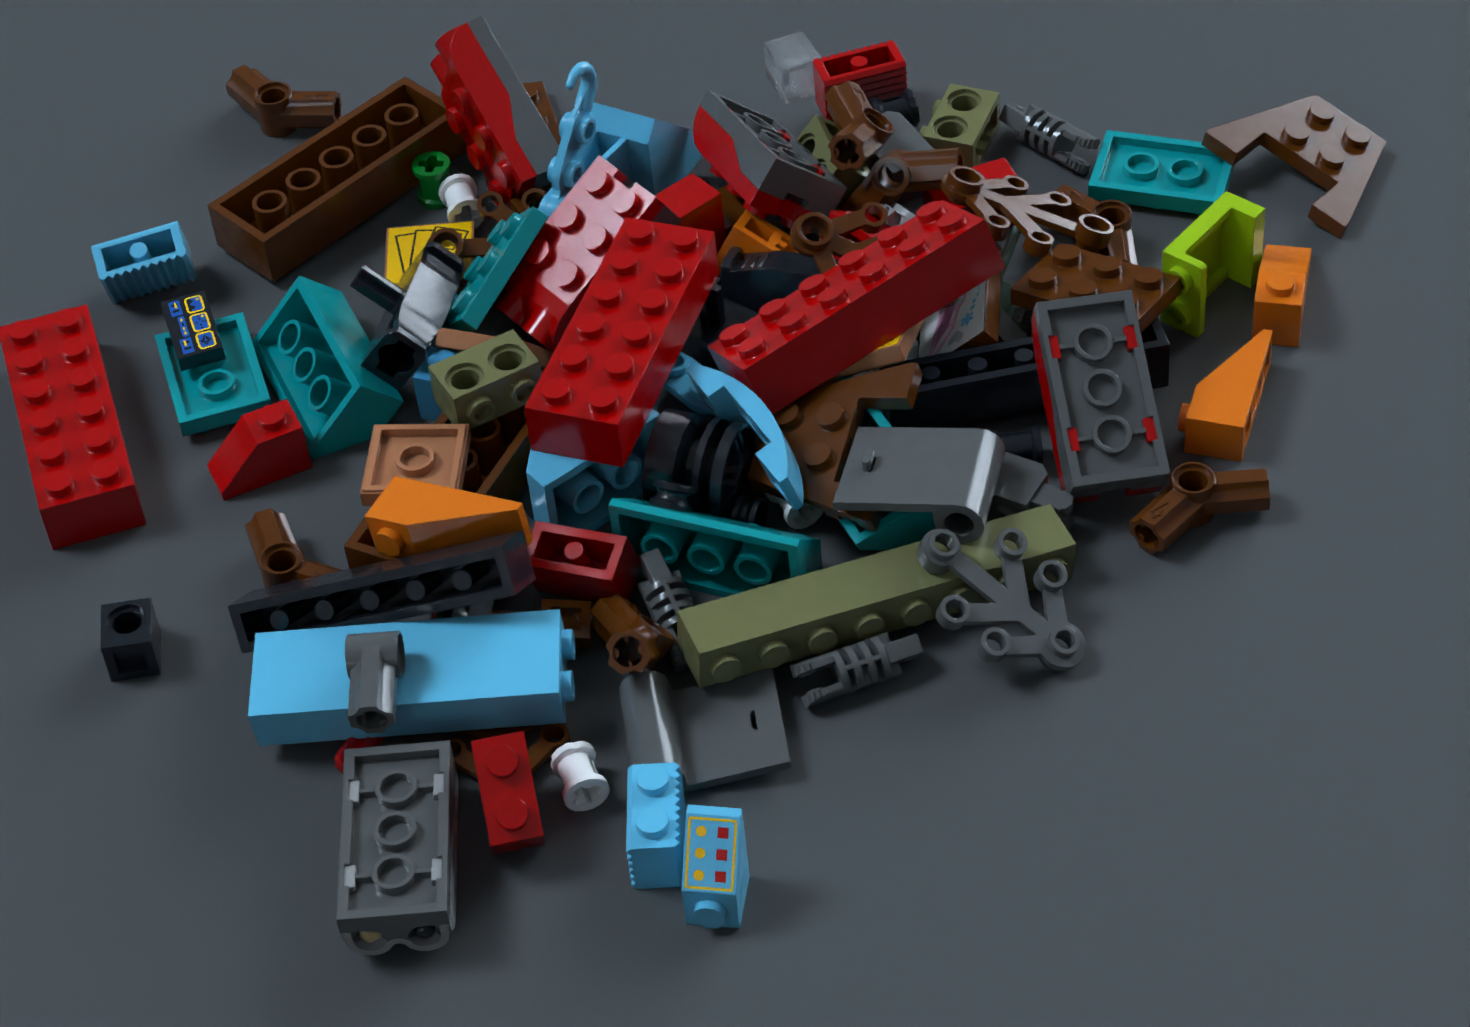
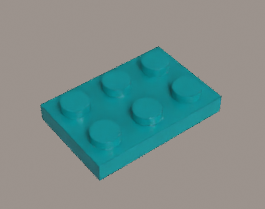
M1106 130L1088 184V196L1100 201L1118 200L1130 205L1201 215L1225 191H1228L1235 165H1230L1202 146V142Z
M533 206L520 214L514 212L507 221L501 219L487 238V242L492 244L483 258L477 256L466 270L463 278L468 283L460 295H455L442 328L465 332L477 330L548 216Z
M243 312L214 319L226 359L181 371L169 331L154 335L183 437L236 423L242 415L271 405Z

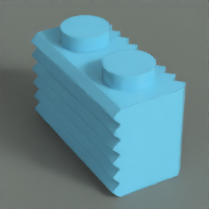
M178 221L91 246L98 277L111 302L116 305L120 300L126 302L128 298L135 299L137 295L143 297L146 292L152 294L154 290L160 292L163 287L169 289L171 285L177 287L180 282L186 284L188 280L194 282L197 278L190 249Z
M675 762L633 764L628 768L626 853L631 886L636 889L682 886L686 804L681 767Z

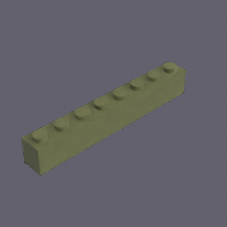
M1051 504L988 521L979 539L971 543L961 544V552L1005 586L1001 561L995 555L993 545L1004 529L1016 528L1025 534L1028 541L1027 549L1022 555L1028 591L1037 589L1033 582V576L1041 563L1046 560L1059 561L1067 570V580L1073 577L1076 542ZM1010 540L1003 541L1008 549L1017 550L1014 542ZM918 541L678 610V647L699 688L719 682H728L736 677L763 669L775 668L784 663L814 654H823L831 649L862 641L885 632L889 633L909 626H918L926 621L936 619L938 606L949 595H959L968 603L990 602L951 570L943 574H933L926 571L917 559L916 552L921 542ZM935 542L936 547L940 551L949 552L943 544ZM1043 572L1048 581L1057 582L1056 577L1052 573ZM946 607V611L949 615L953 613H959L958 610H956L953 607Z

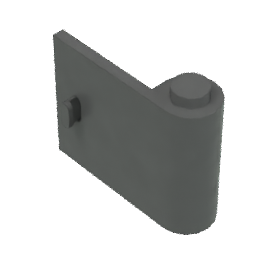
M858 427L833 500L834 510L932 512L936 529L952 531L961 544L971 543L979 539L984 531L1005 456V445L997 434L979 428Z
M773 668L736 677L728 682H719L699 688L697 685L676 691L672 690L669 680L660 672L652 670L636 671L626 677L619 687L630 766L633 764L675 762L681 767L684 793L792 768ZM756 717V722L752 725V719Z

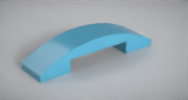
M696 364L686 368L685 370L700 397L717 418L726 419L730 422L741 415L747 424H750L752 430L766 445L756 452L755 455L771 483L794 511L803 506L804 491L799 465L780 427L764 402L743 383L721 371Z

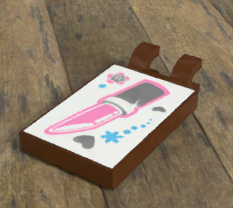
M994 241L1002 258V247ZM1001 271L960 296L953 306L941 308L925 319L919 331L917 358L998 343Z

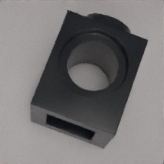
M151 597L101 605L100 649L111 682L161 675V630Z

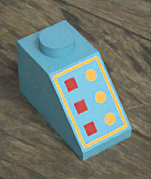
M688 804L685 821L681 889L686 924L700 925L705 928H740L750 878L742 809Z

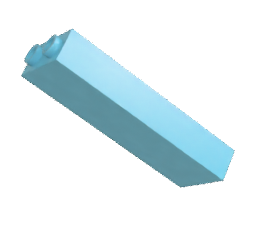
M560 609L255 633L248 719L259 746L347 740L350 737L360 739L366 737L374 738L566 723V702L575 701L573 671H567V660H575L573 629H564ZM401 631L405 648L404 677H398L396 724L386 728V731L383 733L367 734L359 728L351 727L348 719L350 679L345 662L346 636L348 634Z

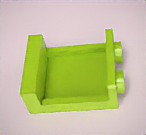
M1225 191L1162 251V272L1181 277V294L1160 314V321L1194 337H1199L1204 332L1206 298L1225 279L1230 278L1250 288L1257 282L1263 254L1264 207Z

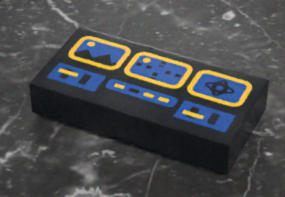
M204 290L160 302L181 371L226 359Z

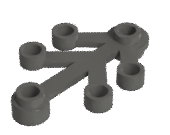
M1006 528L999 534L993 545L994 553L1001 561L1005 586L961 552V544L952 531L933 529L923 537L917 548L916 555L919 564L926 571L933 574H943L951 570L990 602L968 603L959 595L945 597L936 610V619L943 628L957 630L963 625L1018 624L1030 634V636L1009 637L1000 628H988L976 643V651L980 658L989 663H996L1003 658L1038 657L1044 666L1055 671L1073 669L1083 660L1087 650L1086 640L1082 632L1067 621L1062 587L1067 581L1068 573L1062 563L1056 560H1046L1041 563L1033 576L1035 587L1042 592L1045 618L1030 606L1022 562V555L1027 549L1028 541L1022 531L1016 528ZM1010 540L1014 542L1017 550L1008 549L1003 541ZM935 542L943 544L949 552L940 551L936 547ZM1043 572L1052 573L1056 577L1057 582L1048 581ZM946 607H953L958 610L960 618L951 617L947 613ZM1055 638L1064 641L1069 649L1061 648L1056 643ZM986 640L996 641L1000 645L1001 650H992L988 647Z

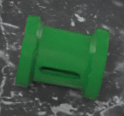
M425 152L417 156L412 162L413 174L418 178L420 185L417 191L418 202L427 209L436 210L446 207L440 200L438 190L442 181L449 177L448 173L451 170L450 158L442 152Z

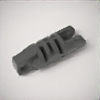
M1032 103L1029 104L1027 109L1020 105L1004 104L999 116L1000 121L1018 131L1016 139L1084 176L1087 175L1091 164L1071 152L1076 143L1087 149H1098L1100 139Z
M657 548L640 555V569L645 581L638 583V588L652 620L661 625L676 639L667 654L675 672H679L687 668V663L678 647L677 611L695 605L680 571L670 572L660 550Z
M885 632L856 644L790 665V669L794 678H805L815 674L817 671L825 668L829 669L834 684L824 688L813 689L801 697L805 709L853 693L864 687L901 676L903 673L899 664L918 658L924 653L917 634L891 642L888 633Z

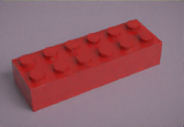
M944 200L925 204L916 212L917 216L902 225H895L883 230L878 235L877 241L862 250L858 249L848 252L839 259L838 265L824 274H816L806 278L799 284V289L783 299H775L766 303L760 308L758 315L745 323L734 324L723 330L719 335V339L707 346L719 371L747 386L764 402L772 415L867 356L875 349L886 344L1005 269L1004 262L985 220Z
M625 217L524 407L531 450L624 467L719 275L714 231Z
M88 305L66 308L55 313L28 320H19L13 324L1 326L0 341L39 511L52 549H59L146 525Z

